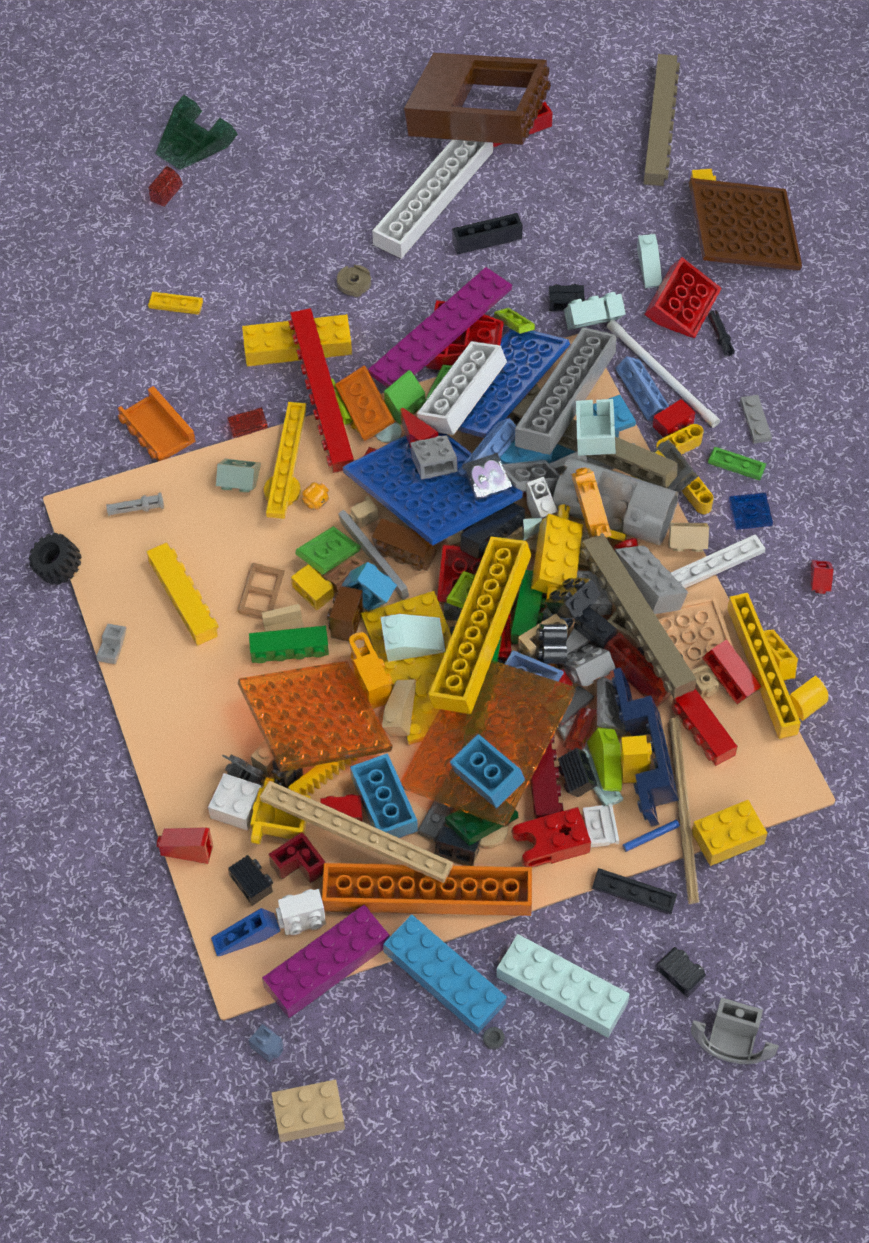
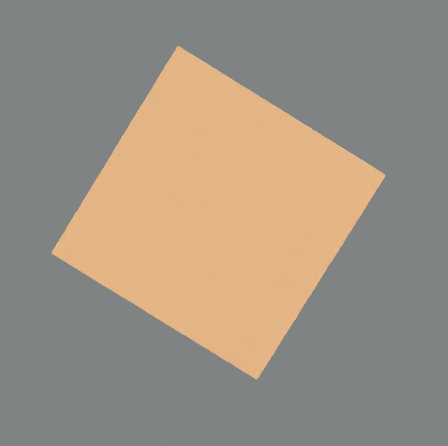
M578 334L565 338L569 339L570 346ZM569 347L550 367V369L543 375V377L536 383L540 390L543 388V386L545 385V383L547 382V380L549 379V377L551 376V374L553 373V371L555 370V368L557 367V365L559 364V362L561 361ZM605 368L586 400H593V404L597 403L596 400L609 399L620 395L607 368ZM436 377L419 382L425 392V399ZM314 414L304 418L293 475L300 483L301 494L297 501L295 500L292 505L287 507L285 519L268 518L266 516L268 501L264 494L266 481L274 475L284 423L53 493L43 498L54 533L63 534L80 550L79 553L82 557L80 559L81 566H78V572H75L73 574L74 577L70 578L96 655L102 644V635L107 624L126 627L123 645L116 664L99 662L157 835L162 836L164 828L206 827L210 829L213 849L209 864L166 856L165 859L219 1017L223 1021L275 1003L274 999L264 988L262 977L353 912H325L326 925L317 930L308 929L298 935H286L283 928L280 929L279 933L263 942L220 957L217 956L211 939L214 935L260 908L275 913L277 919L275 908H279L278 900L286 895H298L309 889H319L322 899L323 876L309 883L302 872L297 869L281 879L270 865L268 854L290 839L264 835L260 844L251 843L253 830L251 825L247 831L210 818L208 806L223 774H227V771H225L226 766L232 764L231 761L222 755L230 757L232 754L248 762L247 764L252 766L251 755L275 727L291 737L292 750L302 761L303 775L349 740L356 745L358 757L357 761L351 759V766L388 753L417 818L419 829L453 769L450 761L463 749L466 727L412 745L408 744L406 736H390L382 728L386 705L369 710L355 681L354 667L351 663L352 651L350 643L331 638V630H328L330 620L327 619L329 609L333 608V599L316 611L292 588L291 576L308 565L307 562L295 554L297 548L333 526L356 542L340 522L338 513L342 510L349 514L354 505L364 502L365 497H370L378 508V520L360 528V530L373 546L372 535L381 518L401 526L405 524L344 474L343 471L333 473L332 467H328L326 461L328 453L323 450L321 440H324L323 435L319 436L317 428L319 420H315ZM352 422L344 425L354 461L389 444L381 442L375 435L364 441L360 433L357 432V429H351ZM401 424V437L405 436V432ZM637 425L619 431L618 438L650 451ZM458 430L454 435L447 434L471 453L474 452L484 439ZM225 458L261 462L256 487L250 490V492H240L238 488H232V490L221 489V486H216L217 464ZM616 468L613 469V471H616V472H619V473H622V474L631 476L630 474H627V473H625V472H623V471H620V470H618V469H616ZM313 482L319 485L323 483L329 489L327 492L329 500L320 509L313 508L311 510L302 501V492ZM522 491L523 498L514 503L525 508V514L531 515L527 505V493ZM162 493L164 509L154 508L149 509L148 512L138 510L108 516L106 504L141 499L144 495L148 497ZM677 503L671 523H688ZM569 516L568 520L583 524L582 531L588 533L584 520ZM669 529L660 546L637 538L638 546L647 547L670 572L706 557L704 551L694 552L692 549H684V551L680 552L673 551V548L669 547ZM627 535V536H628L627 539L635 538V537H632V536ZM606 537L612 548L614 545L621 542ZM446 539L435 544L437 552L428 571H418L412 568L410 564H400L392 557H383L407 586L409 597L406 599L434 591L437 597L443 545H449ZM166 542L170 548L175 549L178 556L176 559L178 562L182 561L186 569V576H191L194 583L193 588L199 590L202 596V603L208 605L211 613L209 614L210 617L215 618L219 626L217 628L218 637L198 646L148 561L146 551ZM362 548L353 555V557L364 563L374 564ZM531 553L526 570L533 571L535 554ZM252 563L285 570L274 610L299 604L304 628L326 625L329 655L319 658L306 657L300 660L287 659L284 661L252 663L249 633L265 632L263 619L237 612ZM578 568L579 571H588L582 568ZM255 571L251 586L274 591L278 576ZM328 571V572L325 573V574H321V576L324 577V576H325L326 574H328L330 571ZM717 575L685 588L688 594L684 603L716 597L734 650L752 673L727 610L729 598ZM519 587V589H518V592H517L516 597H515V600H514L513 610H510V629H511V632H512V627H513V622H514V617H515V612H516V607H517V602H518L520 587ZM394 590L388 602L377 608L403 601V599ZM249 592L245 607L268 611L272 597ZM439 602L444 615V602ZM612 603L611 615H601L607 621L616 611L614 603ZM545 605V608H541L540 612L543 613L547 606ZM361 618L357 633L363 632L369 638L365 624L363 622V619ZM446 620L449 630L450 627L456 626L457 621ZM573 622L572 626L568 629L567 637L570 636L572 630L574 629L575 622ZM355 641L357 648L363 647L364 641ZM511 644L512 651L518 652V645ZM608 646L605 649L609 651L611 658L616 656V651L613 647ZM625 647L624 658L619 663L614 664L615 668L621 667L630 685L633 700L652 696L660 712L674 780L676 779L669 720L671 718H679L678 720H680L681 746H683L682 755H684L685 764L683 766H685L688 806L691 818L689 819L691 820L690 827H693V822L745 800L750 801L765 829L834 805L835 798L802 735L798 732V735L778 738L759 690L737 705L717 679L719 683L718 692L711 697H703V700L738 746L736 756L715 766L712 761L706 758L701 745L698 746L690 730L685 729L679 715L677 716L673 712L671 707L673 697L670 692L668 693L665 690L662 679L656 676L653 668H650L649 665H643L638 660L635 652ZM610 671V674L605 676V678L612 680L615 677L614 671ZM600 677L593 680L594 682L588 686L573 683V690L579 685L594 696L593 701L574 716L588 740L597 728H601L597 726V680ZM499 691L497 698H492L485 740L488 741L492 733L498 731L501 726L507 731L509 729L512 730L518 737L517 741L520 747L508 759L517 767L524 769L526 779L505 800L518 811L519 818L507 824L508 832L502 844L494 848H478L479 852L474 866L524 867L521 861L524 852L534 848V844L529 841L518 842L511 833L515 825L535 819L523 719L519 718L511 705L515 699L501 694ZM553 704V705L547 707V710H549V709H550L551 707H553L555 704ZM552 722L550 732L554 731L555 737L552 749H556L557 761H554V766L558 767L560 766L558 757L570 752ZM627 732L626 734H624V735H622V736L617 735L618 740H619V743H620V751H621V738H622V737H631L630 732ZM646 734L647 743H650L649 741L652 740L649 734ZM654 752L651 755L650 770L656 769L653 758H656ZM345 764L346 770L339 769V775L333 773V780L326 778L327 784L320 783L321 789L314 787V794L308 792L311 799L320 803V798L327 796L343 797L348 794L358 795L351 779L350 766ZM559 772V779H556L557 785H561V797H558L559 803H563L564 811L578 807L584 821L583 808L601 806L602 803L593 789L579 797L569 794L564 788L565 779ZM271 774V775L269 776V778H274V779H275V777L273 776V774ZM265 779L261 780V782L263 783L262 788L264 786ZM622 783L620 793L623 801L612 806L619 844L613 843L608 846L592 847L588 854L553 864L550 862L532 867V911L594 890L592 886L598 868L628 878L684 858L680 827L625 852L622 846L674 820L679 822L677 801L656 806L659 825L651 827L649 821L644 820L642 812L640 813L637 803L640 798L635 792L634 783ZM467 785L452 813L476 801H471L468 797L467 790L472 788L470 785ZM362 805L363 822L371 826V823ZM307 822L304 834L326 863L402 865ZM418 831L399 838L433 854L435 852L436 842L419 835ZM693 836L694 854L702 852ZM246 855H249L252 860L257 859L262 867L260 871L264 875L267 873L273 881V892L253 906L229 876L228 871L229 866H232ZM449 860L453 862V866H469L463 863ZM372 913L390 936L412 914L444 943L518 917L510 915ZM381 951L347 977L393 960Z

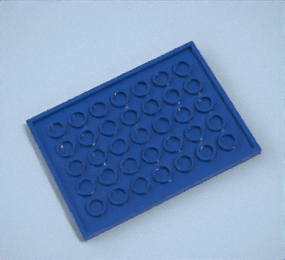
M438 433V436H445V435H447V434H444V433ZM406 435L343 466L344 474L432 546L523 498V492L506 479L502 485H495L493 478H500L499 473L495 470L490 472L491 479L487 480L484 477L483 480L479 481L481 484L484 480L489 482L490 486L485 490L480 489L476 485L470 472L463 475L459 472L421 479L412 459L411 448ZM447 435L457 456V470H459L472 453Z

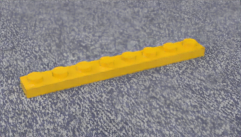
M288 402L266 511L268 518L285 519L306 413V403Z

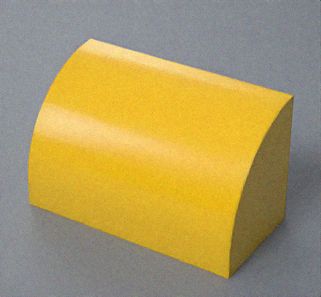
M816 675L790 694L798 717L803 721L828 702V691Z

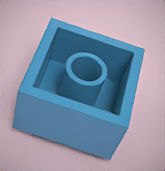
M366 562L350 571L342 586L362 590L364 608L367 611H371L388 602L397 584L389 576L381 573L374 564Z

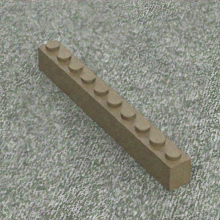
M658 54L644 184L664 186V180H668L669 170H666V167L669 168L670 157H667V155L671 153V145H668V143H672L673 133L669 132L673 131L674 121H671V119H674L675 109H672V107L676 106V97L673 96H677L678 87L674 85L678 84L679 74H676V72L679 73L680 63L677 62V55Z
M522 399L510 413V419L516 426L532 404V401ZM573 419L557 444L578 452L577 420ZM615 437L616 454L586 455L646 482L665 488L677 477V462Z
M602 533L600 534L601 536H594L582 541V549L580 550L582 558L589 563L592 574H596L600 587L606 590L608 599L616 606L619 617H623L627 630L635 636L638 647H642L646 660L652 663L654 672L657 677L662 679L665 690L668 693L670 692L673 698L695 690V676L604 534Z

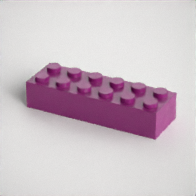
M363 905L263 976L264 988L285 1015L291 1018L383 951V944L390 935L368 908Z

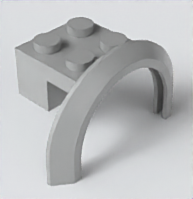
M722 997L718 1005L709 1041L704 1034L705 1023L693 1020L691 1026L692 1037L705 1051L714 1057L731 1063L755 1064L766 1061L775 1056L779 1045L766 1042L760 1052L752 1054L763 1009Z

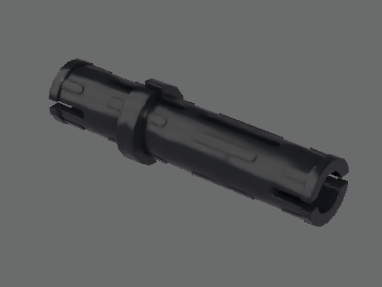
M714 310L710 311L708 318L717 336V343L722 347L726 357L732 356L735 350L717 310H715V313Z

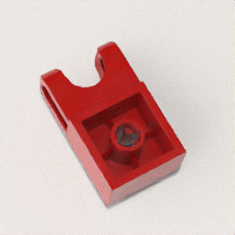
M578 807L519 823L511 830L512 836L516 841H529L534 844V848L524 852L521 861L524 867H536L550 862L553 864L588 854L591 850V840Z

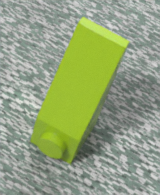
M597 728L587 741V745L604 791L620 792L622 790L621 751L615 729Z

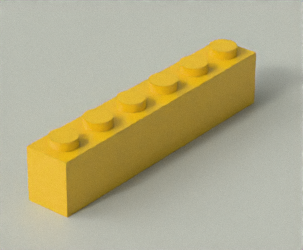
M166 542L146 551L151 567L196 645H201L218 637V623L215 618L210 617L209 607L206 603H202V596L199 590L193 588L194 583L191 576H186V569L182 561L178 562L176 559L178 556L175 549L170 548Z

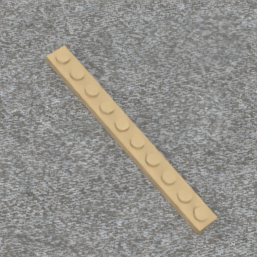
M269 781L260 796V801L442 883L445 882L453 867V862L272 781Z

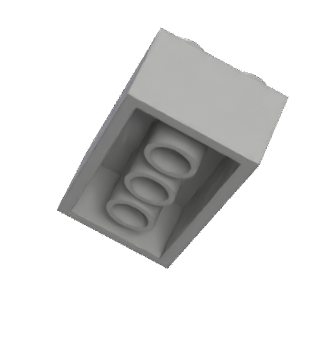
M636 546L615 549V553L654 614L681 609L688 591L647 547Z

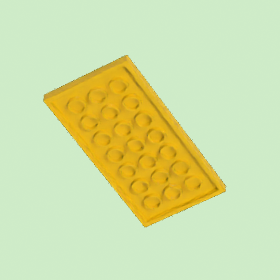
M431 591L361 613L373 649L378 658L383 659L385 673H389L392 678V689L397 680H416L410 734L406 736L408 744L412 745L465 728L468 719L467 713L434 708L429 697V692L445 652L389 662L387 659L381 617L396 614L440 618L446 651L452 635L435 592Z

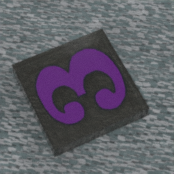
M498 453L465 463L462 466L476 500L511 489L512 487Z

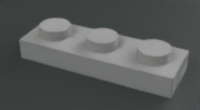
M759 396L741 397L740 403L753 444L771 441L772 436Z

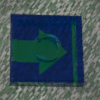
M766 492L729 496L736 530L773 526Z

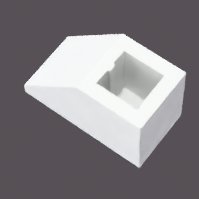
M544 477L526 483L527 505L532 518H544L547 514L552 515L558 512Z

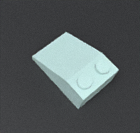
M406 614L381 617L388 662L446 652L440 618Z

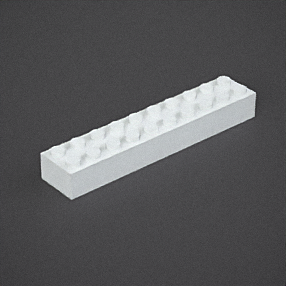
M451 140L373 229V245L402 259L493 153V143Z

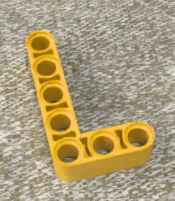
M698 424L689 425L660 439L656 444V449L660 443L669 440L681 454H684L701 445L703 428ZM698 476L681 492L698 513L708 514L712 510L713 495Z

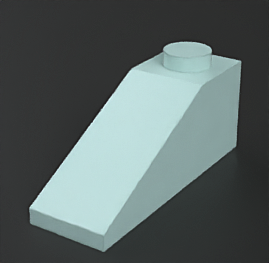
M639 235L637 252L645 288L659 287L662 283L656 235Z

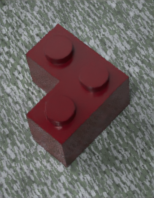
M303 832L268 854L270 865L281 879L297 869L302 872L309 883H312L324 874V863L326 861Z

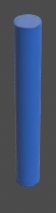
M677 820L669 822L623 844V849L627 852L680 827V824Z

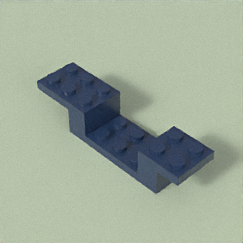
M620 667L613 669L615 677L612 678V683L618 693L615 695L617 705L621 708V712H619L621 723H624L626 732H630L631 736L651 735L652 740L649 742L651 743V750L656 757L653 758L656 769L635 774L637 782H634L635 792L640 798L637 801L640 813L642 812L644 820H648L652 827L659 825L656 806L678 801L679 798L660 712L652 696L636 700L632 699L630 685Z

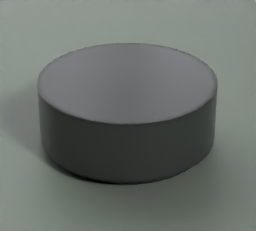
M490 1027L484 1032L483 1042L487 1048L496 1050L504 1044L505 1036L501 1029Z

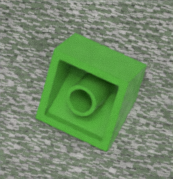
M408 370L384 391V400L394 420L401 425L400 409L404 408L412 414L420 410L425 403V392L414 374Z

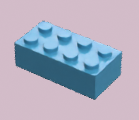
M388 753L350 766L351 779L358 795H361V802L371 826L397 838L418 831L417 818Z

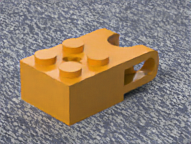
M363 632L355 633L349 638L355 681L369 710H373L387 704L393 690L391 687L393 681L390 674L385 673L383 659L378 658L368 636ZM355 641H364V646L357 648Z

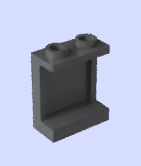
M669 440L660 443L657 449L653 451L655 453L659 450L666 458L677 462V477L667 487L668 489L679 493L698 477L676 446Z

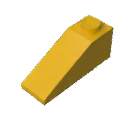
M774 629L764 630L783 680L795 679L798 658Z

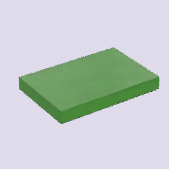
M333 526L297 548L295 554L321 574H325L358 553L361 546Z

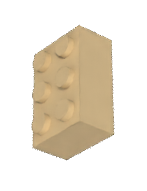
M336 1080L272 1092L280 1142L345 1129Z

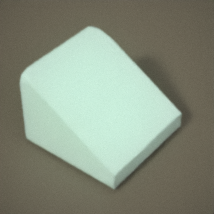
M542 518L523 519V540L539 532Z

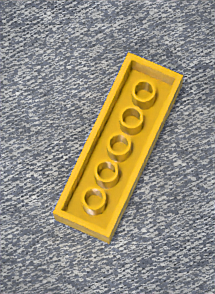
M347 314L314 318L325 358L352 355ZM288 321L242 326L247 366L300 361L296 352L298 345L293 343L292 335H294V331H290Z

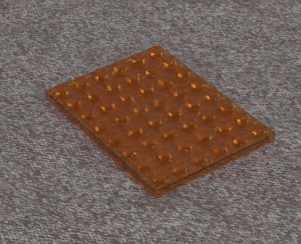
M491 660L471 714L439 709L400 781L403 789L507 826L576 692L575 687ZM478 734L519 767L525 778V781L498 808H495L460 778L450 764V761Z

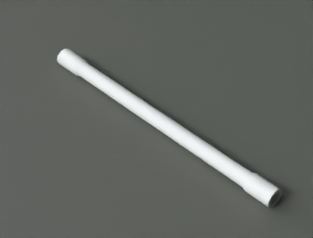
M611 320L608 323L607 328L691 405L712 428L720 423V419L698 401L626 333L624 328L615 320Z

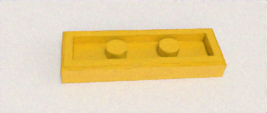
M152 292L148 307L150 309L200 315L203 298Z

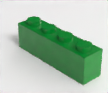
M530 570L525 571L521 582L511 632V644L518 645V637L542 623L543 613L540 611L541 608H545L544 602L546 597H544V592L531 589L533 571Z
M326 625L249 633L252 663L284 661L287 659L300 660L306 657L319 658L329 655Z

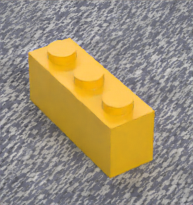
M646 735L621 738L622 783L637 782L635 774L650 771L652 750L651 743H647Z

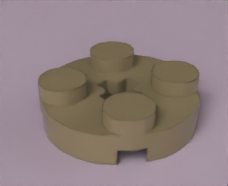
M354 265V267L350 268L346 266L337 274V287L344 294L360 297L371 287L370 272L361 265Z

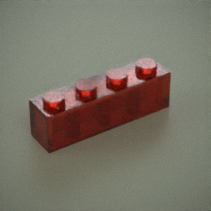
M621 633L606 643L604 649L609 651L615 668L621 667L627 681L644 697L652 696L657 708L669 699L671 694L665 690L662 679L656 676L652 663L648 662L645 656Z

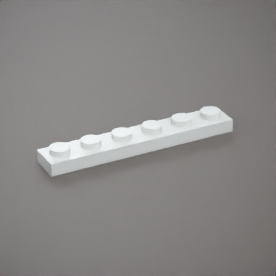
M755 534L671 572V574L684 588H687L764 553L765 547Z

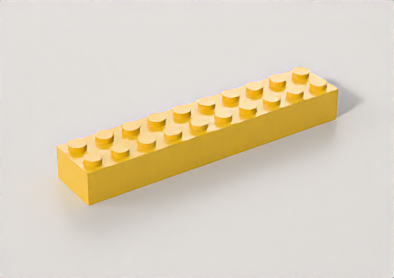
M490 537L429 692L434 708L467 714L472 713L531 558L527 541Z

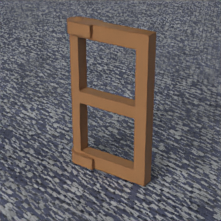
M252 563L237 612L262 618V612H266L245 607L249 592L272 597L268 611L274 610L285 570ZM255 571L278 576L274 591L251 586Z

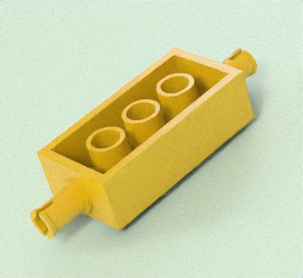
M565 504L558 506L557 516L547 514L539 525L531 589L547 593L546 600L551 592L563 586L562 583L566 579L577 578L583 524L568 520L570 507L567 505L565 510Z

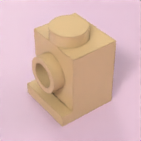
M367 496L364 502L354 505L351 508V513L348 515L359 528H362L378 520V508L370 497Z
M707 664L691 670L696 678L695 689L702 698L706 696L711 697L718 692L719 683Z

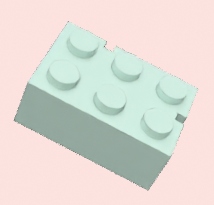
M615 292L607 293L601 298L599 296H592L584 302L581 299L574 300L564 309L568 330L605 323L611 320H619L626 315L622 295H616Z
M613 399L596 400L597 416H593V400L576 401L578 456L616 454Z

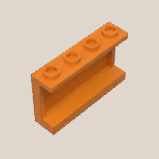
M152 386L148 389V397L126 410L122 406L118 407V419L123 425L126 424L128 426V431L132 436L135 435L141 447L148 449L150 457L159 462L168 459L196 441L194 431L160 392Z

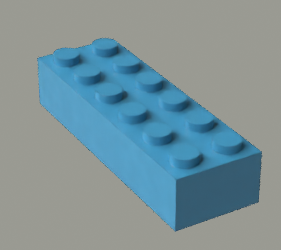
M412 914L383 944V952L477 1035L506 1004V995Z

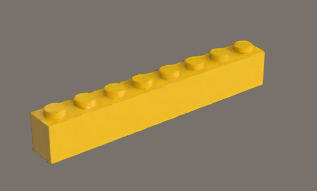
M743 593L729 597L727 610L752 673L762 686L759 691L779 739L798 735L801 722L749 594Z

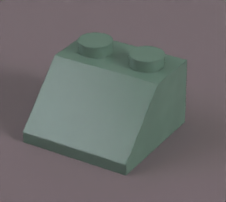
M225 458L217 464L216 486H221L223 490L238 488L240 492H250V490L256 487L261 462Z

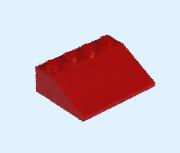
M681 257L669 268L644 315L659 326L695 338L722 288Z
M443 545L437 594L438 602L447 603V597L463 571L476 575L483 556L477 559L460 550V546Z

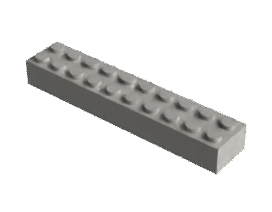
M584 327L581 329L516 426V447L542 454H551L576 415V401L586 400L616 353V335Z

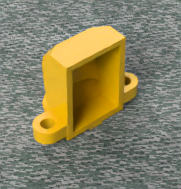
M266 777L264 786L259 788L256 802L253 804V815L250 825L253 829L251 843L260 844L264 835L292 839L301 832L305 833L307 821L260 801V796L269 781L275 783L274 778Z

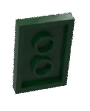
M481 797L445 817V823L470 846L518 819L519 815L518 811L506 801L498 808H495L484 797Z

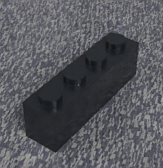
M518 213L452 228V243L458 255L522 239L523 225Z
M512 503L478 521L461 534L460 550L479 559L484 555L490 537L506 538L516 529L523 526V519H526L525 508Z

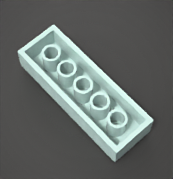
M517 934L497 967V978L607 1038L610 1036L629 1001L630 994L519 934Z

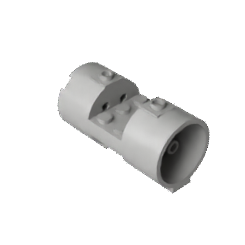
M573 457L566 461L564 468L567 469L559 476L553 496L557 511L559 505L565 504V510L567 505L570 507L569 516L584 520L571 474L576 473V470L586 467L594 472L610 529L659 546L662 544L677 507V491Z

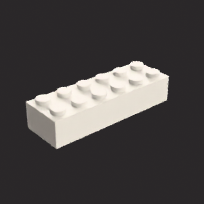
M471 341L418 411V418L438 431V433L454 435L507 363L501 346Z

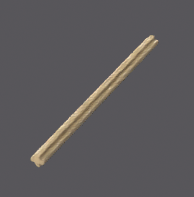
M671 718L669 720L675 783L679 798L677 804L681 842L683 845L684 870L686 873L688 904L699 903L700 900L697 890L696 864H694L692 827H690L691 820H689L691 818L688 806L685 766H683L685 764L684 755H682L683 746H681L680 720H678L679 718Z

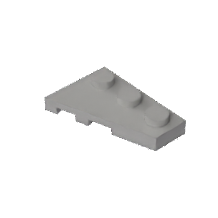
M601 677L597 680V726L615 729L616 734L622 736L627 732L624 723H621L619 717L621 708L617 705L615 695L618 694L617 690L614 689L612 680Z

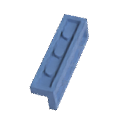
M626 356L615 369L646 419L653 421V417L669 407L642 362L639 359Z
M507 418L498 422L458 472L461 475L468 472L472 474V469L475 466H481L484 469V464L487 461L494 460L497 462L515 440L516 425L513 421ZM480 475V476L478 477V480H479V481L483 480V478H484L485 476H484V475Z

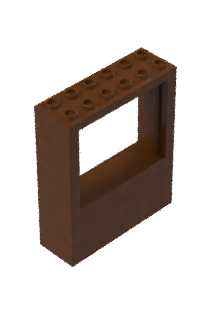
M433 52L404 107L408 136L523 145L526 138L529 137L530 129L533 128L534 120L538 117V111L542 109L543 100H546L547 92L551 88V81H548L550 69L547 66V60ZM473 84L526 88L516 111L462 107Z

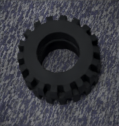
M49 533L44 538H39L40 541L38 543L35 542L34 548H31V555H29L28 559L31 561L29 565L33 572L52 585H60L62 581L64 583L68 582V579H72L74 577L73 574L78 572V566H81L80 559L82 557L79 553V548L63 534L53 533L51 535ZM59 555L58 558L53 563H51L54 557Z

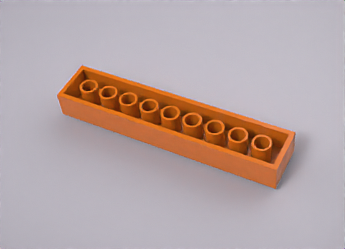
M324 863L322 902L324 912H354L365 905L371 913L531 916L532 867L453 866L445 882L442 883L405 865Z

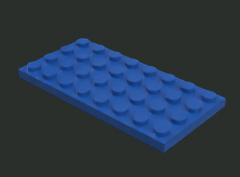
M510 329L501 339L500 345L507 363L457 430L485 438L498 422L507 418L570 346L569 339L532 330L519 334Z

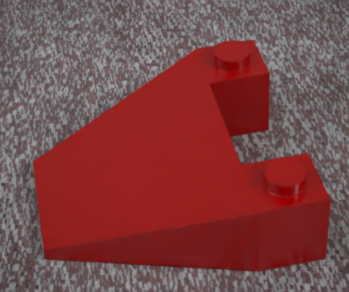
M436 300L434 311L446 301ZM484 314L430 361L426 368L440 370L442 365L453 366L471 341L500 346L504 322Z

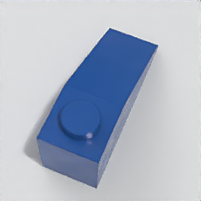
M260 908L214 935L211 939L216 954L220 957L263 942L279 933L280 928L275 913Z

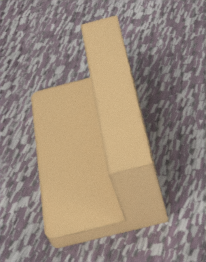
M299 604L262 612L265 632L304 628Z

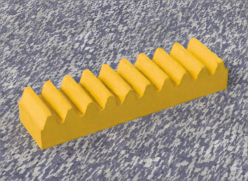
M349 740L291 784L288 789L303 795H308V792L314 794V787L321 789L320 783L326 785V778L333 780V773L339 775V769L346 770L345 764L352 765L351 759L354 761L358 760L356 745Z

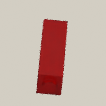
M206 827L164 828L162 836H158L157 847L161 856L209 864L213 842L210 829Z

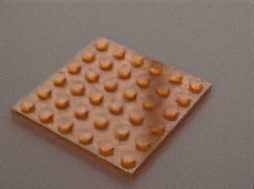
M348 661L244 677L238 680V686L280 772L391 752L393 746Z

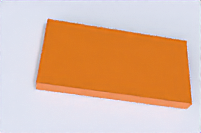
M365 365L334 384L364 441H367L395 423L391 412Z

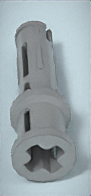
M158 493V495L148 497L144 495L141 499L106 504L108 516L138 510L148 512L149 509L154 508L164 509L162 493Z

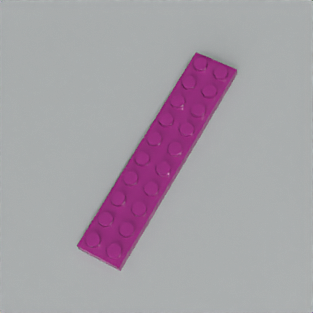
M485 267L368 369V372L387 388L408 370L416 375L512 290V284Z

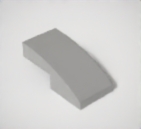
M107 624L102 635V644L96 655L97 661L116 664L126 633L125 626Z

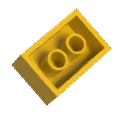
M749 800L693 822L692 834L710 866L765 844L768 834Z

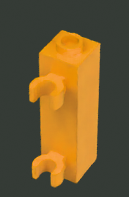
M586 467L577 469L576 473L571 474L589 538L601 536L600 534L602 533L605 537L612 536L594 472Z

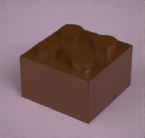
M340 586L338 593L335 592L333 596V608H330L328 611L327 619L330 620L328 630H331V638L349 642L350 636L357 633L362 618L361 613L364 612L363 591Z

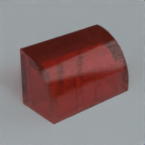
M166 166L148 187L150 200L164 207L183 186L180 176L171 167Z
M262 407L227 417L226 420L233 438L268 428Z
M581 708L578 711L563 743V747L574 750V748L584 749L596 723V709Z

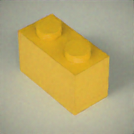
M309 564L291 576L292 588L316 611L333 599L334 586L329 580H325L321 573L315 568L313 569Z

